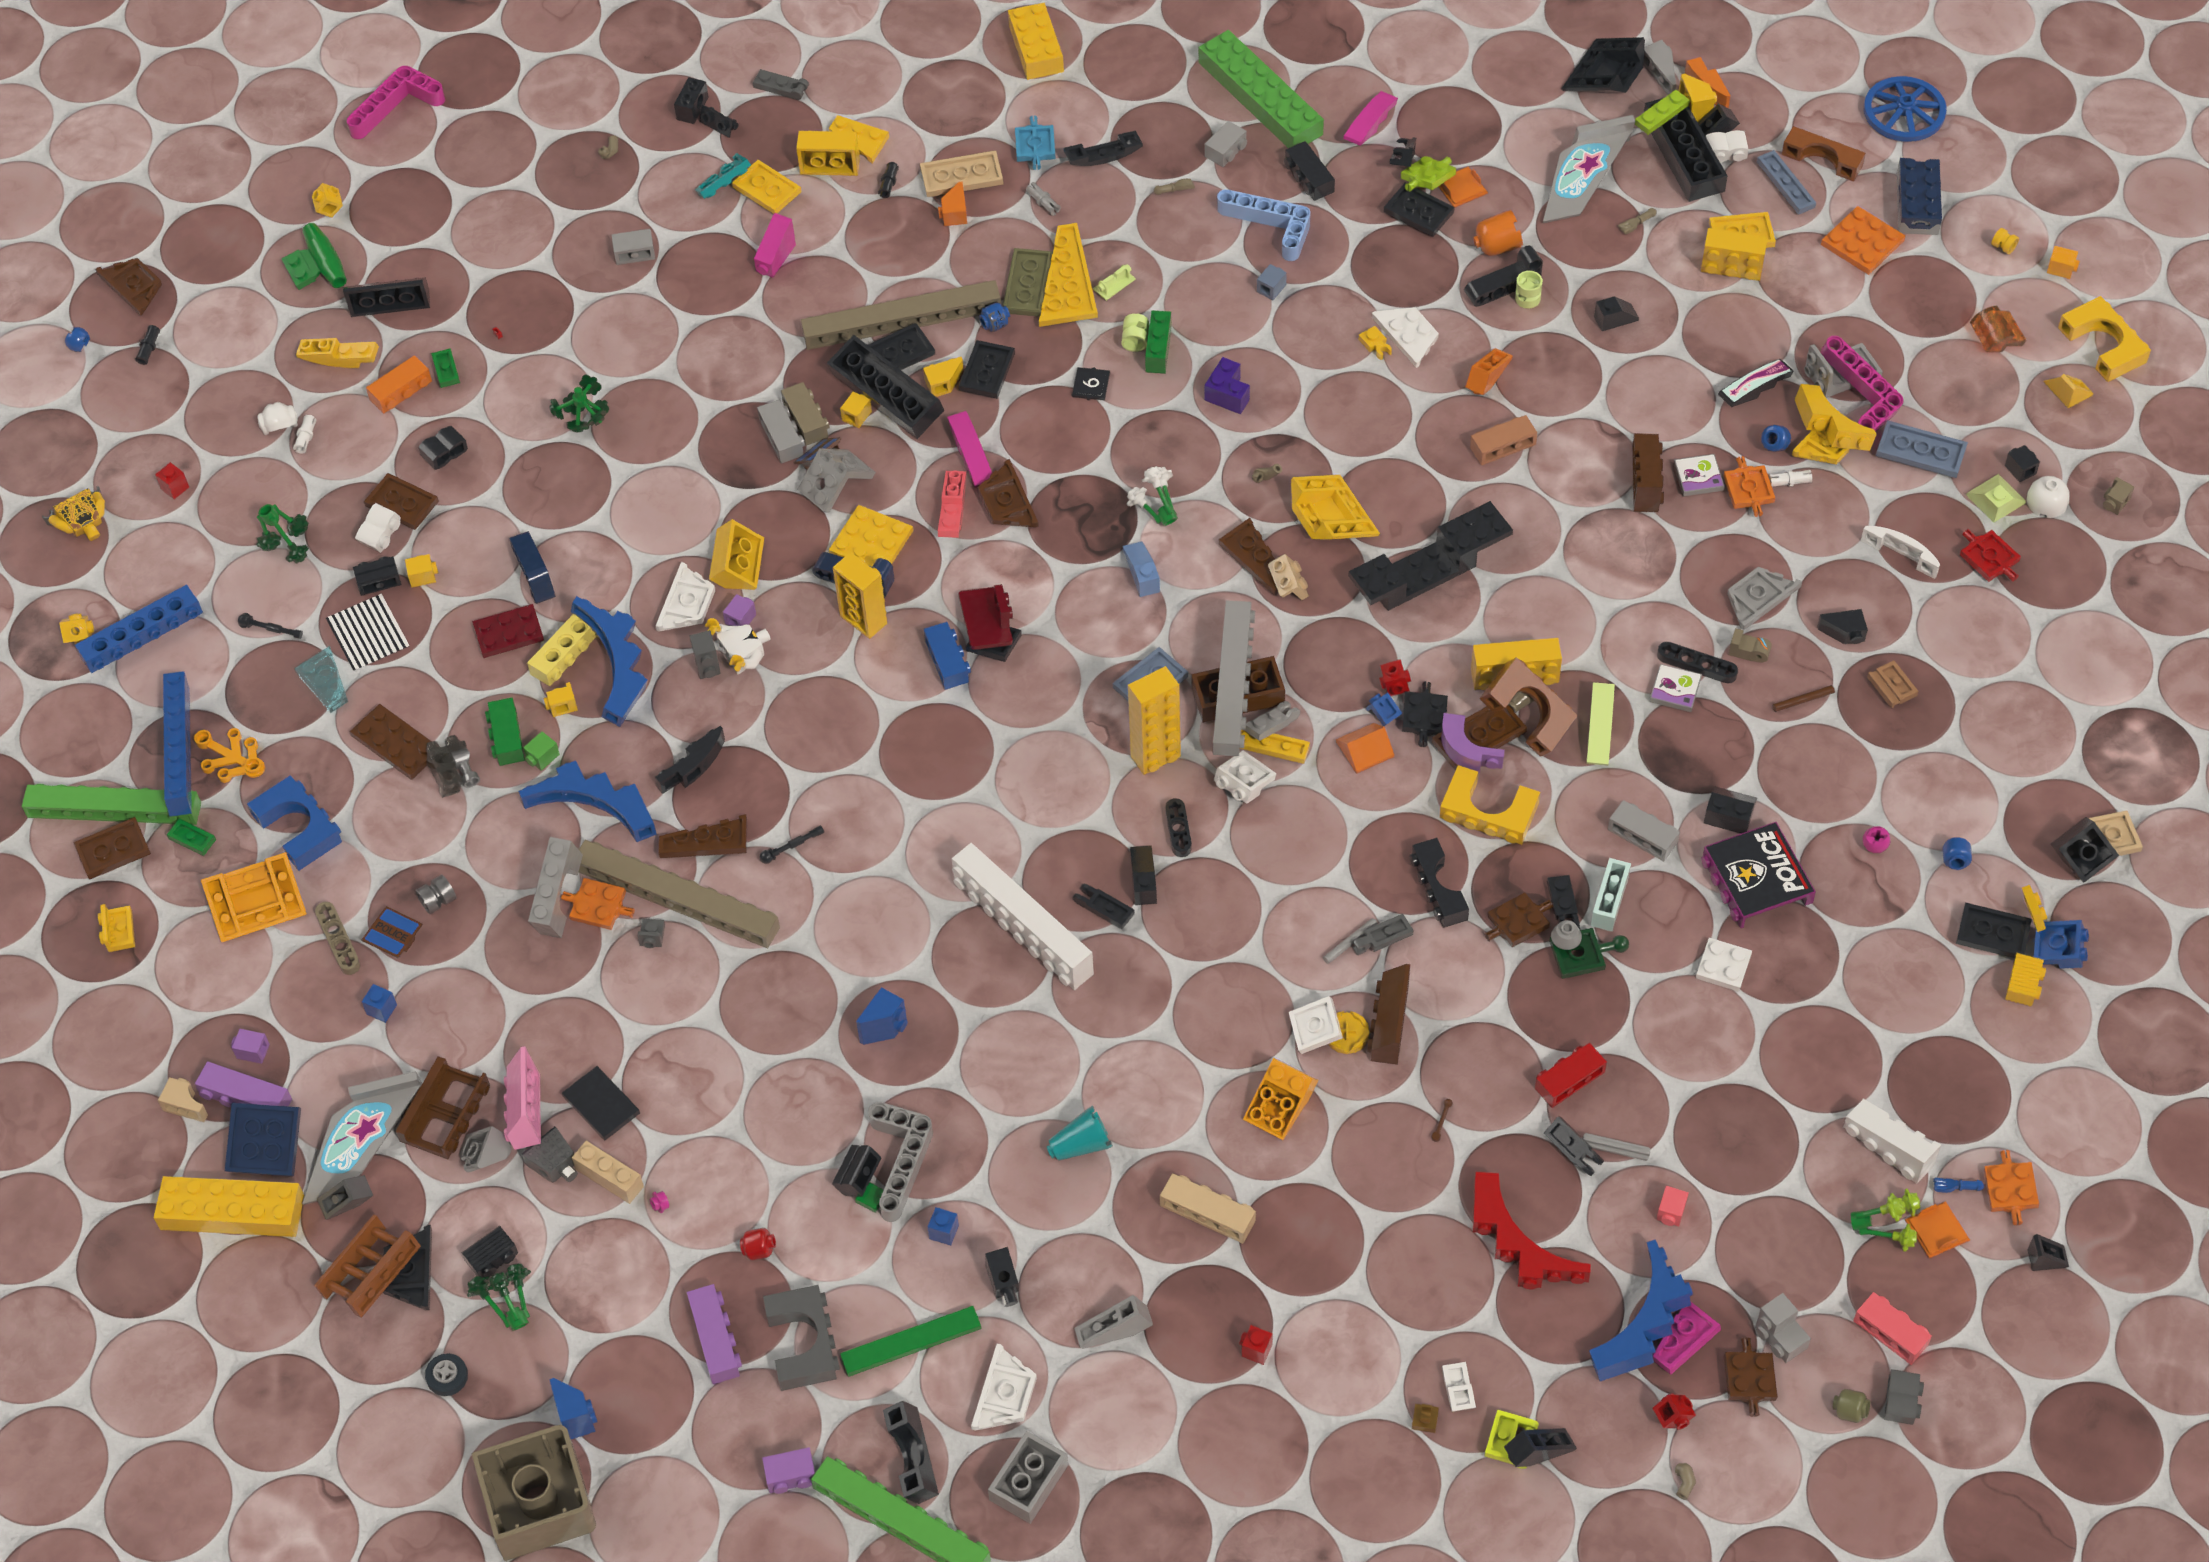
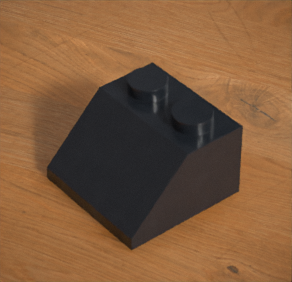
M1715 786L1708 802L1704 824L1740 834L1747 832L1757 797Z
M2087 817L2083 818L2051 843V846L2063 862L2083 883L2119 856L2096 823Z

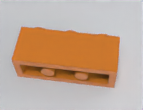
M414 355L367 386L366 390L369 400L384 414L395 408L396 405L405 399L410 398L420 389L426 387L432 382L429 369Z

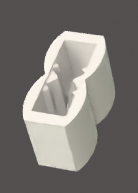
M1745 131L1714 132L1706 135L1720 163L1727 160L1742 161L1747 159L1748 145Z
M375 503L369 510L366 520L360 526L355 539L361 544L381 553L388 547L391 534L399 528L401 517L397 513Z

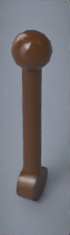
M1451 1099L1444 1101L1443 1113L1436 1132L1432 1134L1434 1142H1438L1441 1139L1440 1132L1448 1109L1453 1105Z

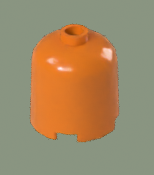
M1512 210L1504 211L1477 224L1476 236L1473 237L1476 248L1480 247L1486 255L1495 256L1523 246L1521 231H1516L1514 226L1517 220Z

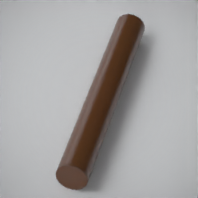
M1833 685L1774 703L1772 707L1775 712L1833 694L1835 689Z

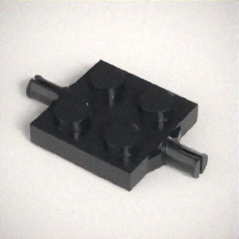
M1426 681L1422 683V692L1405 691L1402 732L1419 735L1418 745L1422 747V743L1423 747L1428 745V736L1437 735L1442 732L1443 715L1447 713L1448 695L1430 693L1431 683L1428 682L1426 689Z

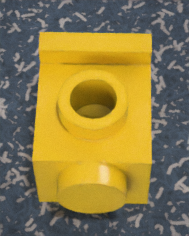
M570 682L566 683L567 687L556 688L546 692L547 697L543 698L546 710L551 709L553 717L578 711Z

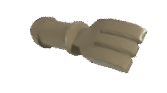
M1186 178L1178 180L1175 184L1158 185L1154 188V193L1161 195L1162 193L1193 189L1195 186L1191 179Z
M1650 208L1643 214L1637 215L1636 218L1619 224L1618 227L1625 235L1629 234L1637 228L1638 224H1643L1644 221L1656 216L1657 210Z

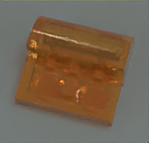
M1998 306L1983 309L1970 321L1986 352H2003L2007 346H2023L2027 341L2010 311H2000Z

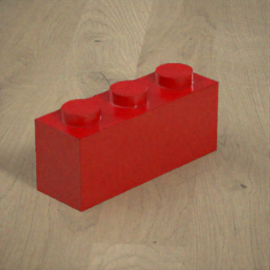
M1590 1042L1585 1046H1578L1570 1056L1559 1059L1548 1071L1545 1069L1537 1075L1535 1090L1553 1108L1604 1074L1607 1061Z

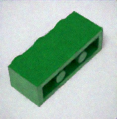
M1151 310L1145 355L1147 373L1166 374L1172 329L1170 311Z
M513 697L488 702L489 711H485L487 723H491L492 728L488 729L490 741H494L495 744L491 746L493 759L497 758L500 766L525 761Z

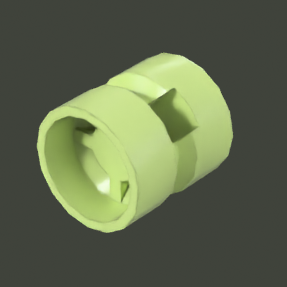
M1524 271L1518 275L1515 301L1520 307L1530 309L1540 303L1543 282L1540 274L1535 271Z
M1129 314L1124 318L1121 341L1123 348L1128 351L1139 352L1147 347L1149 320L1147 317L1141 314Z

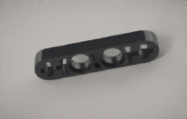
M1663 642L1658 647L1657 657L1663 663L1699 673L1702 676L1723 683H1733L1737 679L1738 667L1732 662L1672 642ZM1690 656L1693 661L1689 663L1684 662L1682 657ZM1706 662L1711 663L1713 668L1705 669L1702 664Z

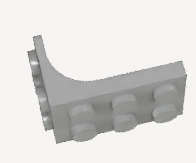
M1863 343L1851 347L1882 376V369ZM1814 344L1809 346L1804 371L1815 385L1821 387L1826 398L1853 388L1825 360Z

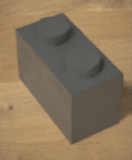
M711 631L689 635L700 679L712 678L715 675L721 674Z

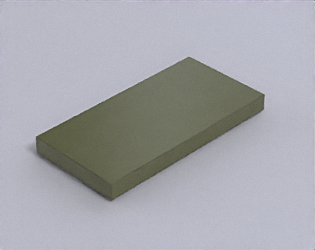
M1014 248L1003 307L1006 306L1010 314L1041 316V307L1044 301L1053 251Z

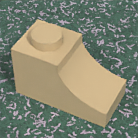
M169 1077L158 1099L162 1110L200 1122H205L208 1116L203 1104L193 1099L195 1092L190 1082L183 1078H178L177 1080Z

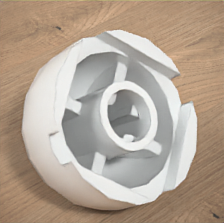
M2044 476L2032 483L2027 493L2026 503L2029 509L2038 516L2043 514L2047 515L2046 518L2058 517L2066 511L2069 504L2070 491L2061 479L2055 476Z

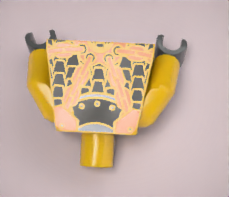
M96 486L97 490L91 492L89 488L53 506L54 512L49 510L50 516L45 517L43 515L42 518L47 525H52L67 534L73 533L78 537L85 533L90 541L97 539L100 533L96 527L102 523L101 518L105 513V500L100 487Z

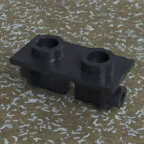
M702 105L699 122L730 138L731 130H736L739 126L737 120L724 116L713 107Z

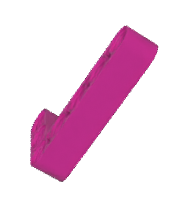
M400 66L349 115L347 124L351 137L354 139L364 138L408 94L431 106L442 105L445 102L442 84L410 66Z
M1835 335L1830 336L1822 347L1821 354L1836 371L1874 405L1860 417L1857 423L1874 429L1876 432L1898 412L1903 404V397L1842 338Z

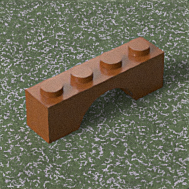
M1795 126L1792 127L1787 135L1782 149L1783 156L1797 161L1810 156L1826 158L1834 165L1837 176L1853 182L1863 167L1866 154L1858 149Z

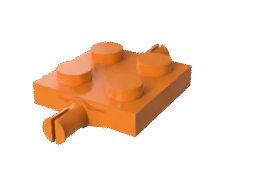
M1738 457L1736 461L1739 468L1724 471L1723 476L1734 509L1752 507L1754 516L1760 517L1763 515L1760 505L1775 502V495L1765 465L1747 466L1745 457Z
M587 878L583 879L581 887L576 894L564 891L561 900L573 903L569 915L570 920L612 930L615 920L620 915L632 918L635 912L634 908L623 906V899L626 894L625 888Z
M2005 1150L2000 1151L2001 1164L1984 1166L1991 1212H2011L2013 1225H2017V1221L2018 1225H2021L2023 1223L2021 1211L2039 1208L2032 1162H2011L2010 1150H2006V1155Z

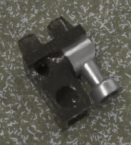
M456 735L447 737L445 739L446 746L440 747L437 741L429 742L426 745L427 765L436 779L442 798L459 793L461 782H463L466 788L473 787L480 782L478 773L470 768V753L466 748L465 741H459ZM457 769H460V771L463 774L462 780L457 772Z

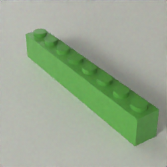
M36 784L27 785L22 808L27 818L124 822L135 817L137 822L175 824L178 819H182L192 825H197L201 800L197 791L191 790L192 814L170 817L164 800V789L151 790L149 788L130 789L127 787L108 788L105 786L87 787L83 785L75 787Z
M827 1456L811 1479L813 1489L937 1562L991 1561L990 1551H988L989 1549L986 1545L978 1541L974 1543L968 1539L964 1532L958 1529L956 1531L947 1527L948 1525L945 1521L938 1517L933 1519L920 1506L916 1505L913 1507L901 1495L889 1493L881 1483L870 1482L862 1472L858 1470L853 1472L840 1459L835 1458L833 1460Z

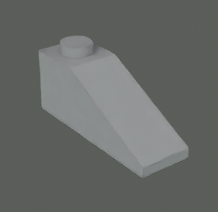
M1663 40L1645 46L1643 65L1669 95L1676 88L1672 50Z
M1132 1295L1074 1329L1079 1345L1084 1349L1134 1336L1152 1326L1153 1322L1147 1305Z

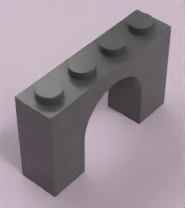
M819 1285L763 1296L769 1327L791 1322H804L811 1325L818 1333L815 1344L807 1352L775 1360L781 1391L836 1380V1370H840L838 1357L832 1356L831 1349H835L836 1346L833 1334L828 1335L827 1328L832 1326L829 1313L824 1314L823 1307L828 1305L825 1292L820 1293Z

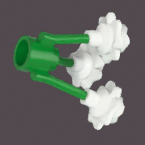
M1151 467L1144 472L1145 478L1141 481L1153 484L1164 506L1158 509L1159 513L1157 515L1144 499L1145 492L1147 491L1144 487L1141 489L1134 487L1128 492L1127 498L1129 501L1127 505L1131 507L1139 504L1141 508H1145L1154 517L1157 524L1162 522L1163 526H1167L1178 519L1167 489V481L1173 477L1172 470H1167L1165 467Z

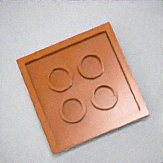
M1857 206L1822 239L1821 245L1869 275L1905 241L1906 235Z

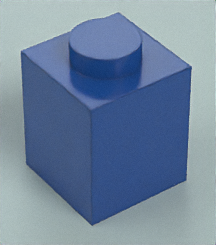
M375 984L371 986L362 1000L366 1014L385 1023L397 1006L393 993Z
M935 1207L927 1227L929 1239L951 1246L959 1227L957 1213Z

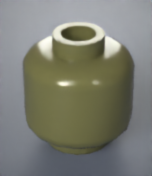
M1844 1389L1839 1396L1835 1395L1833 1410H1836L1839 1419L1859 1423L1869 1415L1870 1400L1867 1399L1863 1392Z

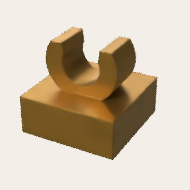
M1415 1404L1412 1429L1436 1433L1439 1407Z

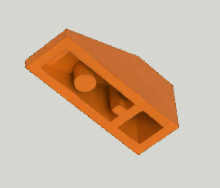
M1494 348L1472 365L1465 387L1474 394L1484 395L1496 383L1512 360L1513 355Z

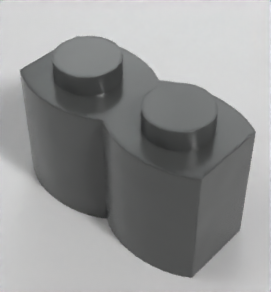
M1891 1369L1887 1385L1884 1420L1913 1425L1916 1418L1920 1419L1922 1405L1918 1404V1396L1922 1397L1924 1382H1920V1374Z

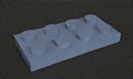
M1887 420L1876 456L1957 478L1968 442Z

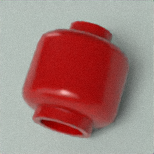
M766 1228L746 1231L743 1238L740 1239L741 1252L750 1260L770 1257L773 1248H776L774 1234H770Z

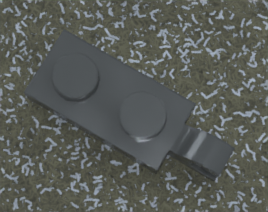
M1400 914L1364 930V937L1358 938L1353 942L1355 944L1353 950L1356 955L1363 954L1370 947L1376 952L1412 936L1414 930L1404 914Z

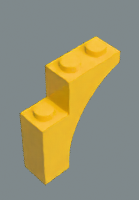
M1800 385L1795 397V403L1806 430L1826 432L1831 447L1870 451L1877 435L1874 429L1860 425L1841 414L1826 399L1820 386Z

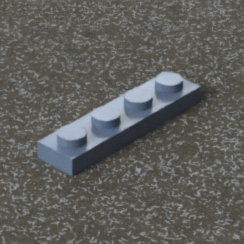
M1775 150L1757 158L1759 166L1798 215L1815 208V200Z

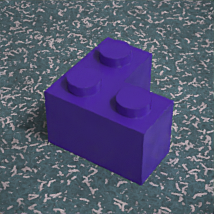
M1222 357L1204 385V400L1241 415L1250 400V385L1240 381L1241 364Z

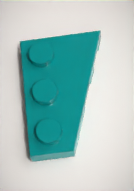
M736 153L732 157L734 159L733 162L723 164L718 175H711L695 189L698 195L704 199L710 198L716 194L717 189L729 185L734 177L748 171L747 168L751 166L748 159Z

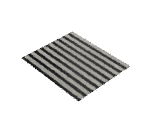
M382 594L326 618L353 671L409 646Z

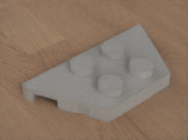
M1757 567L1730 587L1727 595L1741 629L1745 630L1801 588L1802 582L1798 579L1794 582L1783 578L1784 575L1772 573L1767 569Z

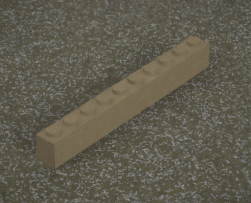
M996 280L808 317L801 319L806 348L810 350L845 343L853 335L859 339L894 333L914 323H917L919 327L978 316L981 315L983 308L993 303L1001 304V297Z
M584 840L579 848V851L583 854L579 873L603 883L623 887L628 893L767 949L780 929L778 917L771 911H762L751 903H742L733 896L722 895L713 888L702 887L693 880L687 881L673 872L667 873L653 864H645L636 857L630 858L616 849L610 850L595 841Z

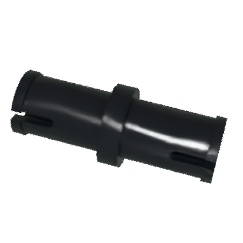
M889 162L885 173L881 176V186L878 194L882 198L890 197L892 187L896 184V174L899 166L895 162Z
M149 325L144 339L140 341V349L135 358L139 364L147 365L151 352L156 348L155 342L160 333V329L157 326Z

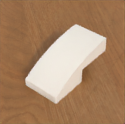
M1466 1362L1443 1365L1442 1372L1451 1411L1476 1408Z

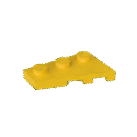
M839 115L836 116L829 127L831 132H857L859 155L863 154L872 164L889 138L888 131Z

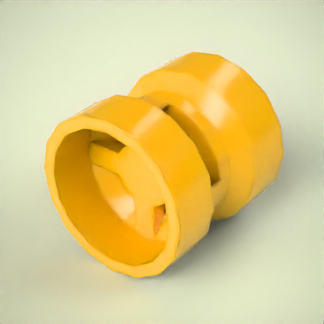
M2001 227L1994 235L1991 245L1996 248L2001 247L2003 252L2009 255L2016 248L2019 237L2014 234H2008V231Z

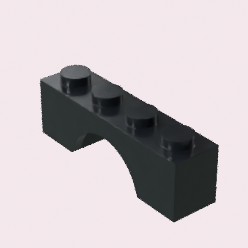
M1438 838L1412 845V854L1409 855L1410 862L1418 870V880L1426 888V898L1434 906L1433 912L1436 920H1440L1443 928L1468 921L1469 907L1462 892L1445 888L1436 878V874L1444 867L1445 854Z
M901 1401L884 1409L883 1413L887 1430L899 1445L904 1459V1472L899 1475L904 1498L920 1504L939 1495L918 1407Z

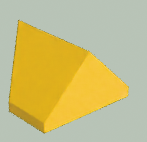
M2066 374L2043 381L2067 408L2086 400L2094 394L2082 380Z

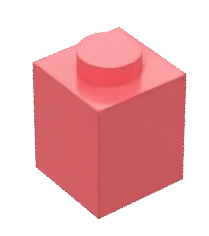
M1666 1186L1656 1220L1668 1226L1675 1225L1679 1227L1689 1192Z

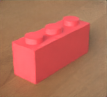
M1874 1292L1857 1310L1853 1322L1910 1365L1927 1348L1932 1337L1924 1326L1914 1323L1905 1312L1897 1310L1890 1305V1302L1885 1297L1878 1296Z

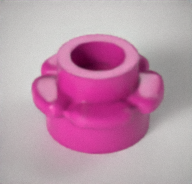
M663 1191L652 1193L653 1197L650 1198L652 1209L663 1213L665 1209L669 1208L667 1196Z

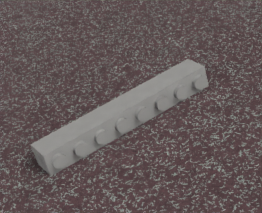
M1226 600L1213 755L1239 756L1240 748H1244L1245 735H1241V730H1246V717H1243V712H1247L1248 699H1244V694H1249V681H1246V676H1250L1251 663H1247V659L1252 658V646L1249 645V641H1253L1254 628H1250V624L1255 623V611L1251 610V602Z

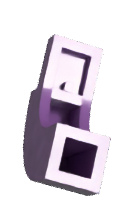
M1444 713L1441 735L1442 744L1445 752L1454 763L1478 771V773H1480L1481 766L1490 769H1502L1505 750L1480 747L1471 743L1464 733L1465 716Z

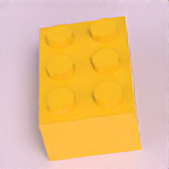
M799 131L796 149L800 175L858 176L860 155L857 132Z
M1708 228L1701 272L1760 281L1768 237Z

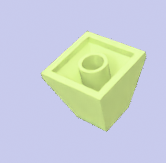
M1999 474L1966 494L1993 523L2026 504V500Z

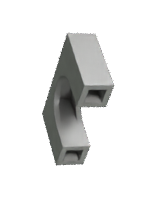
M549 838L528 920L541 935L562 938L567 917L560 909L562 884L566 874L578 875L583 856L570 840Z

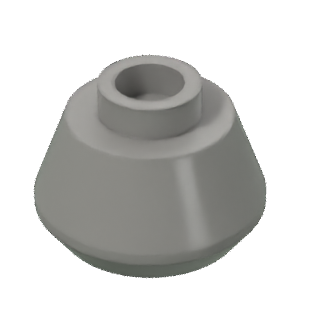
M1565 920L1553 928L1551 939L1558 948L1570 950L1580 944L1582 934L1574 922Z

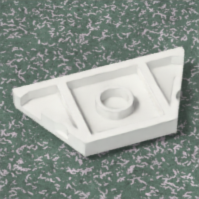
M1416 307L1374 311L1372 313V319L1416 368L1419 367L1424 355L1428 354L1430 347L1438 339L1439 333Z
M681 562L657 621L656 630L665 631L703 624L715 593V585L708 580H704L699 573H694L687 568V564Z
M1001 1344L996 1345L971 1428L975 1431L1024 1421L1036 1383V1373L1030 1368L1023 1366L1021 1361L1005 1351Z

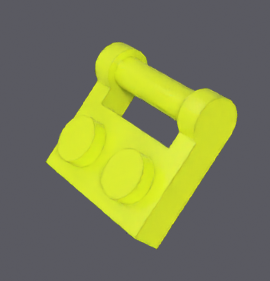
M1497 1410L1486 1447L1485 1457L1513 1464L1509 1460L1504 1446L1516 1436L1518 1426L1525 1430H1537L1539 1423L1526 1417Z

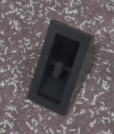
M2039 1234L2033 1235L2027 1249L2032 1271L2069 1267L2064 1245Z

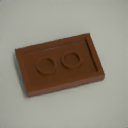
M390 473L385 475L364 500L365 506L370 509L377 503L397 513L401 517L400 523L413 530L417 529L439 502L438 496Z
M135 817L73 842L89 880L151 854Z

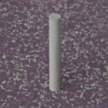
M1374 918L1370 919L1323 956L1324 961L1327 964L1332 962L1351 947L1356 939L1362 938L1364 930L1378 925L1377 921Z

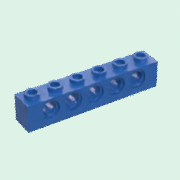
M186 584L75 644L80 658L89 671L93 673L115 660L121 659L126 654L141 648L150 641L158 639L161 635L172 629L178 628L183 623L196 618L203 611L199 601Z

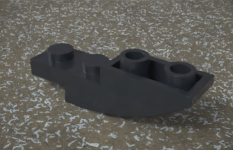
M719 726L716 729H712L699 740L690 743L685 748L687 754L685 758L679 759L676 764L662 770L655 777L657 788L662 794L679 783L684 788L688 787L711 766L725 742L723 728Z

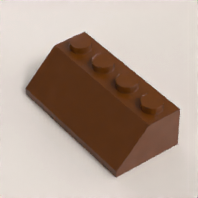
M1404 964L1384 971L1382 980H1377L1376 993L1380 995L1379 1000H1374L1373 1013H1377L1376 1019L1371 1020L1370 1032L1374 1033V1037L1369 1039L1367 1052L1371 1053L1372 1062L1398 1065L1411 964Z

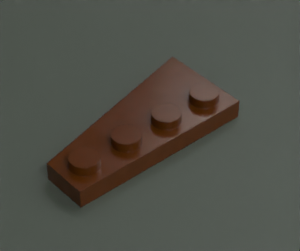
M1248 518L1221 537L1219 545L1268 591L1275 595L1278 593L1268 566L1275 558L1269 546H1266L1260 532L1255 529L1251 518Z

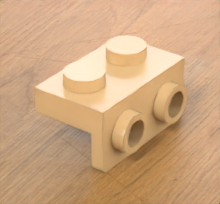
M1284 554L1268 564L1279 595L1282 598L1292 592L1301 600L1309 597L1306 590L1308 584L1301 577L1300 572L1302 569L1296 560L1293 561Z

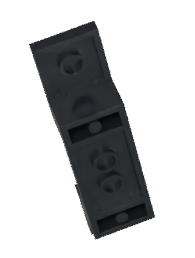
M1489 501L1438 526L1435 543L1393 564L1385 554H1382L1350 570L1348 576L1370 605L1380 601L1389 611L1475 568L1477 553L1513 535V529L1492 502Z

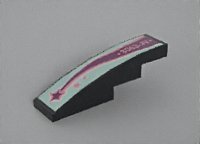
M1777 359L1735 380L1719 391L1718 395L1730 407H1734L1757 399L1761 392L1774 388L1778 381L1791 377L1794 371L1784 361Z

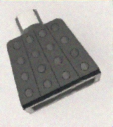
M555 1126L541 1137V1144L530 1146L522 1153L525 1165L552 1183L556 1182L561 1176L567 1182H571L578 1175V1172L573 1168L572 1157L574 1152Z

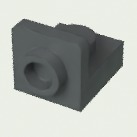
M642 919L641 931H638L637 935L640 946L646 948L662 947L665 930L664 920Z

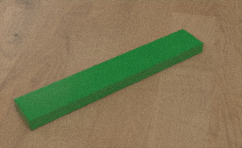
M970 1306L842 1352L840 1356L846 1373L850 1377L981 1330L982 1327L974 1306Z

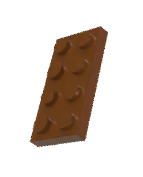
M378 704L350 731L354 739L411 780L442 752L438 745L381 704Z
M1509 705L1496 713L1486 706L1465 718V736L1471 743L1480 747L1498 749L1527 732V726ZM1441 732L1432 737V743L1456 771L1458 765L1445 752Z

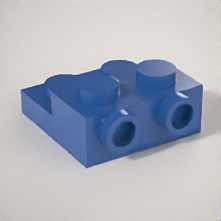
M2082 920L2044 922L2046 929L2039 932L2036 930L2034 957L2043 959V965L2058 964L2060 969L2083 968V961L2088 960L2087 948H2084V942L2089 941V932L2087 928H2084Z

